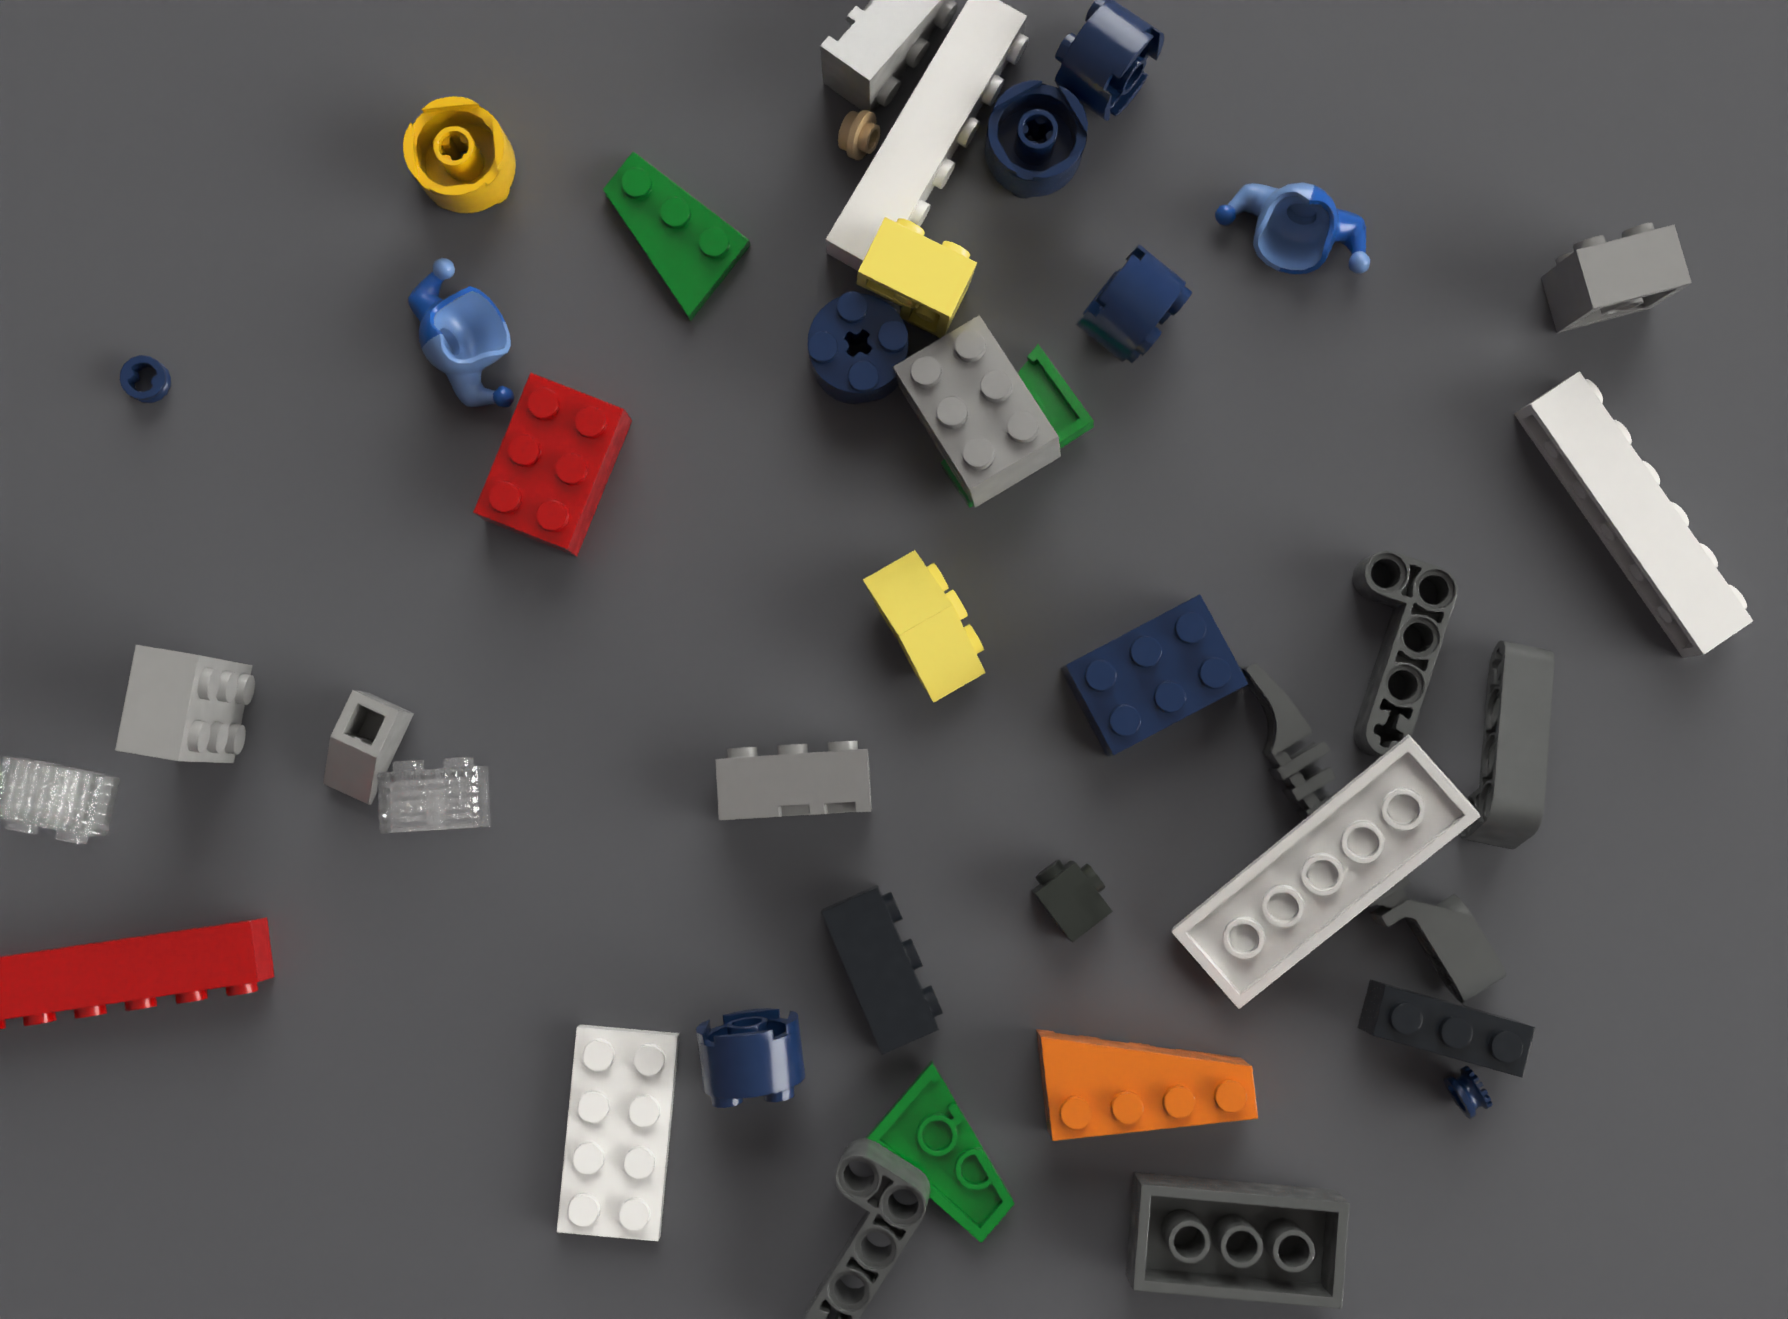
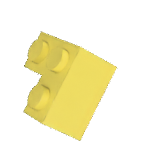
M885 217L858 270L857 285L902 306L900 316L903 320L941 338L945 336L969 288L977 262L969 259L970 253L966 249L953 242L943 241L941 245L925 237L924 230L909 220L898 218L894 222Z
M914 550L863 579L880 614L898 640L915 675L933 703L986 673L977 656L978 653L984 651V647L970 624L963 627L961 620L966 618L968 614L954 590L946 594L944 593L949 587L935 563L926 567Z

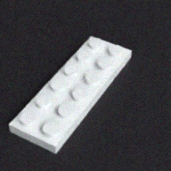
M1408 734L1177 923L1171 932L1235 1006L1240 1009L1481 816Z

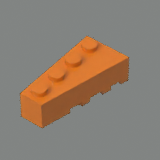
M1036 1029L1046 1124L1052 1141L1258 1119L1253 1068L1240 1057L1182 1049L1174 1050L1154 1047L1148 1044L1117 1042L1097 1037L1075 1036Z

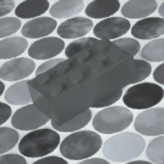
M1133 1172L1125 1275L1133 1291L1342 1309L1350 1203L1333 1189Z

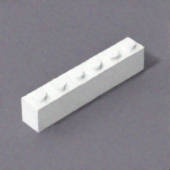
M968 0L828 234L826 238L827 254L858 271L885 217L894 222L898 218H902L915 223L919 227L922 225L931 206L926 202L934 186L939 189L945 186L955 167V162L950 160L959 144L965 148L969 145L979 127L980 121L975 117L983 103L989 106L994 103L1005 79L1000 77L1008 62L1015 65L1019 61L1028 44L1029 38L1024 35L1026 15L1000 0Z
M1579 371L1514 413V415L1682 658L1704 655L1753 622L1745 610L1747 603L1743 595L1735 587L1728 585L1717 569L1718 562L1713 552L1704 544L1699 543L1688 528L1689 520L1683 509L1676 503L1670 502L1659 486L1660 478L1656 470L1649 463L1642 461L1631 446L1632 439L1626 427L1619 421L1613 420L1602 404L1603 396L1599 388L1591 380L1585 379Z

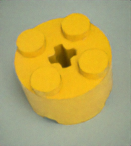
M444 97L427 104L421 109L423 113L413 124L410 122L403 140L405 162L420 186L439 207L452 212L475 213L502 203L510 192V186L515 175L516 160L511 143L495 117L478 103L465 97ZM467 151L461 158V152Z

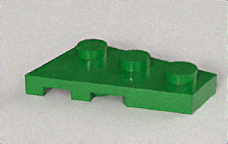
M931 1060L865 1139L879 1143L920 1169L927 1176L930 1183L929 1198L982 1243L1015 1203Z

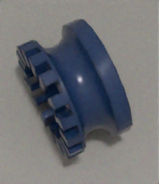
M139 355L132 357L124 363L120 371L119 380L124 391L143 403H154L161 400L167 395L171 387L169 370L158 360L150 356ZM147 367L154 368L157 375L151 379L153 387L148 391H138L135 388V383L140 380L138 371Z
M1465 1066L1460 1069L1461 1075L1454 1078L1449 1075L1444 1078V1082L1459 1109L1467 1118L1471 1119L1476 1116L1475 1110L1478 1107L1488 1109L1493 1104L1487 1090L1484 1088L1480 1090V1087L1484 1086L1482 1082L1476 1084L1479 1080L1478 1076L1474 1074L1472 1069Z

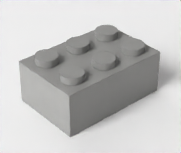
M980 315L893 366L900 390L975 508L1061 457L1059 436Z
M135 645L115 751L174 761L234 763L235 755L241 752L245 742L246 730L245 726L241 725L244 707L251 702L254 695L255 678L251 675L253 665Z

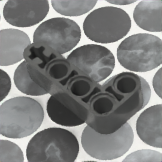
M1387 550L1377 552L1360 561L1356 565L1352 577L1354 588L1361 596L1393 608L1353 733L1357 747L1365 754L1377 757L1383 756L1408 734L1412 736L1458 592L1456 579L1449 571ZM1374 563L1385 566L1389 571L1390 583L1387 588L1377 586L1372 580L1371 569ZM1423 579L1430 581L1436 587L1437 599L1433 605L1426 603L1420 597L1419 585ZM1408 626L1414 627L1421 634L1422 644L1417 652L1408 649L1404 643V631ZM1393 673L1401 675L1407 685L1406 693L1400 700L1393 697L1388 689V680ZM1380 707L1391 710L1397 709L1399 714L1389 715L1390 710H1380ZM1384 725L1383 731L1390 734L1389 741L1380 742V736L1373 733L1374 727Z
M1503 640L1499 641L1494 648L1488 673L1479 788L1467 798L1481 817L1460 833V837L1463 840L1513 850L1531 838L1541 825L1545 807L1555 665L1554 654L1551 650Z
M857 1139L850 1142L844 1149L835 1172V1183L838 1190L846 1198L867 1211L811 1298L803 1319H826L831 1306L837 1311L835 1319H860L924 1217L930 1196V1183L927 1176L917 1167L870 1139ZM854 1161L865 1162L872 1168L874 1174L869 1177H859L851 1171L849 1163ZM899 1189L909 1190L916 1195L918 1201L912 1205L901 1204L894 1198L893 1192ZM871 1232H880L889 1238L891 1244L885 1247H878L873 1245L866 1235ZM854 1275L863 1282L864 1286L850 1288L842 1282L840 1277Z

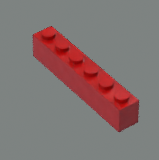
M266 917L0 956V1029L6 1028L5 1019L23 1017L24 1026L57 1021L56 1012L72 1009L74 1011V1019L102 1015L107 1013L106 1004L124 1002L125 1011L158 1006L157 997L175 995L176 1004L208 999L207 990L222 987L226 988V996L257 992V982L275 977L268 919Z

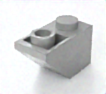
M352 690L330 736L323 784L371 805L414 713L371 693Z

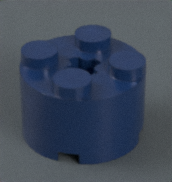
M1095 0L1087 12L1086 23L1079 33L1075 35L1071 32L1061 42L1055 59L1062 64L1054 81L1057 87L1061 86L1068 89L1082 105L1107 121L1110 118V113L1115 117L1119 115L1145 83L1149 76L1144 72L1146 60L1150 56L1157 61L1164 44V34L1114 0Z
M1038 80L1018 83L1006 90L998 98L989 117L985 139V158L990 172L1003 187L1011 191L1014 196L1023 199L1049 195L1063 188L1075 175L1087 141V116L1076 96L1061 86L1057 88L1042 84L1043 81ZM1031 135L1035 141L1030 142L1027 136ZM1043 138V139H1044V143L1038 144V143L1036 142V141L1041 140V139Z
M1140 244L1126 258L1127 262L1122 269L1113 273L1085 309L1083 316L1075 324L1122 362L1127 359L1133 363L1140 354L1143 356L1162 333L1156 327L1157 323L1162 325L1170 315L1174 316L1192 294V291L1185 287L1186 281Z
M849 291L827 303L817 313L809 329L807 345L813 374L820 387L834 399L847 404L875 402L888 396L898 386L897 375L893 370V366L908 358V332L901 316L886 301L869 294ZM861 342L867 344V355L858 352L854 357L850 356L849 345L858 346Z
M775 1008L744 1010L723 1015L724 1025L711 1029L709 1019L696 1027L703 1090L705 1094L711 1096L712 1106L733 1107L741 1104L743 1098L763 1096L766 1102L785 1101L795 1096L794 1086L805 1079L798 1014L794 1011L789 1012L788 1019L780 1018V1010Z

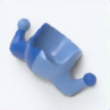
M1304 182L1291 183L1279 189L1262 184H1246L1238 191L1228 205L1222 204L1215 212L1216 221L1223 226L1231 225L1236 215L1242 212L1254 214L1258 218L1253 240L1255 252L1266 265L1277 271L1289 274H1307L1315 271L1326 261L1333 244L1336 242L1342 243L1351 252L1348 265L1351 271L1361 274L1369 269L1370 257L1365 253L1366 226L1364 219L1357 214L1336 209L1333 199L1323 189L1314 184Z
M447 258L438 259L433 264V272L421 281L408 297L410 308L421 322L419 326L421 349L428 361L447 375L455 394L463 404L468 407L496 404L507 408L514 400L512 390L505 386H500L496 390L487 389L481 382L483 369L495 363L507 354L510 349L511 340L507 324L492 300L477 288L469 286L442 300L439 297L441 284L444 280L450 279L454 275L455 267L453 262Z

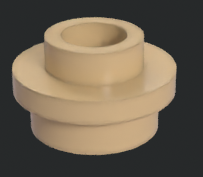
M862 110L859 113L850 111L845 116L838 134V146L840 149L847 151L848 157L861 160L867 153L871 154L875 150L880 138V126L876 124L875 114L868 110Z

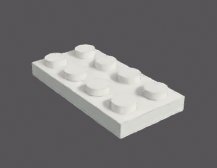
M592 1025L577 1026L557 1233L659 1241L661 1237L680 1033Z

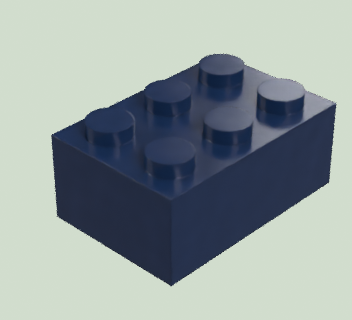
M1200 594L1060 668L1106 756H1114L1248 685L1244 674Z

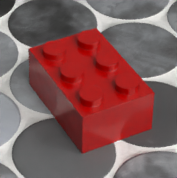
M530 372L473 513L487 522L577 557L632 419L625 409Z

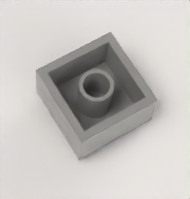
M1653 223L1641 224L1621 233L1622 238L1608 242L1605 241L1604 235L1591 237L1574 244V252L1555 259L1556 266L1544 274L1541 280L1557 333L1651 309L1691 284V278L1675 224L1654 229Z

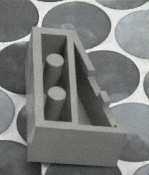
M870 0L863 10L855 6L846 18V21L852 26L838 41L828 36L820 45L823 83L860 110L874 112L879 104L886 107L900 88L901 81L898 79L908 65L915 68L920 63L930 45L927 39L937 26L940 29H944L948 25L958 8V3L955 0Z
M858 741L828 742L827 752L808 753L807 744L777 746L778 755L758 756L757 747L727 749L728 758L715 759L719 820L872 811L868 749H858Z

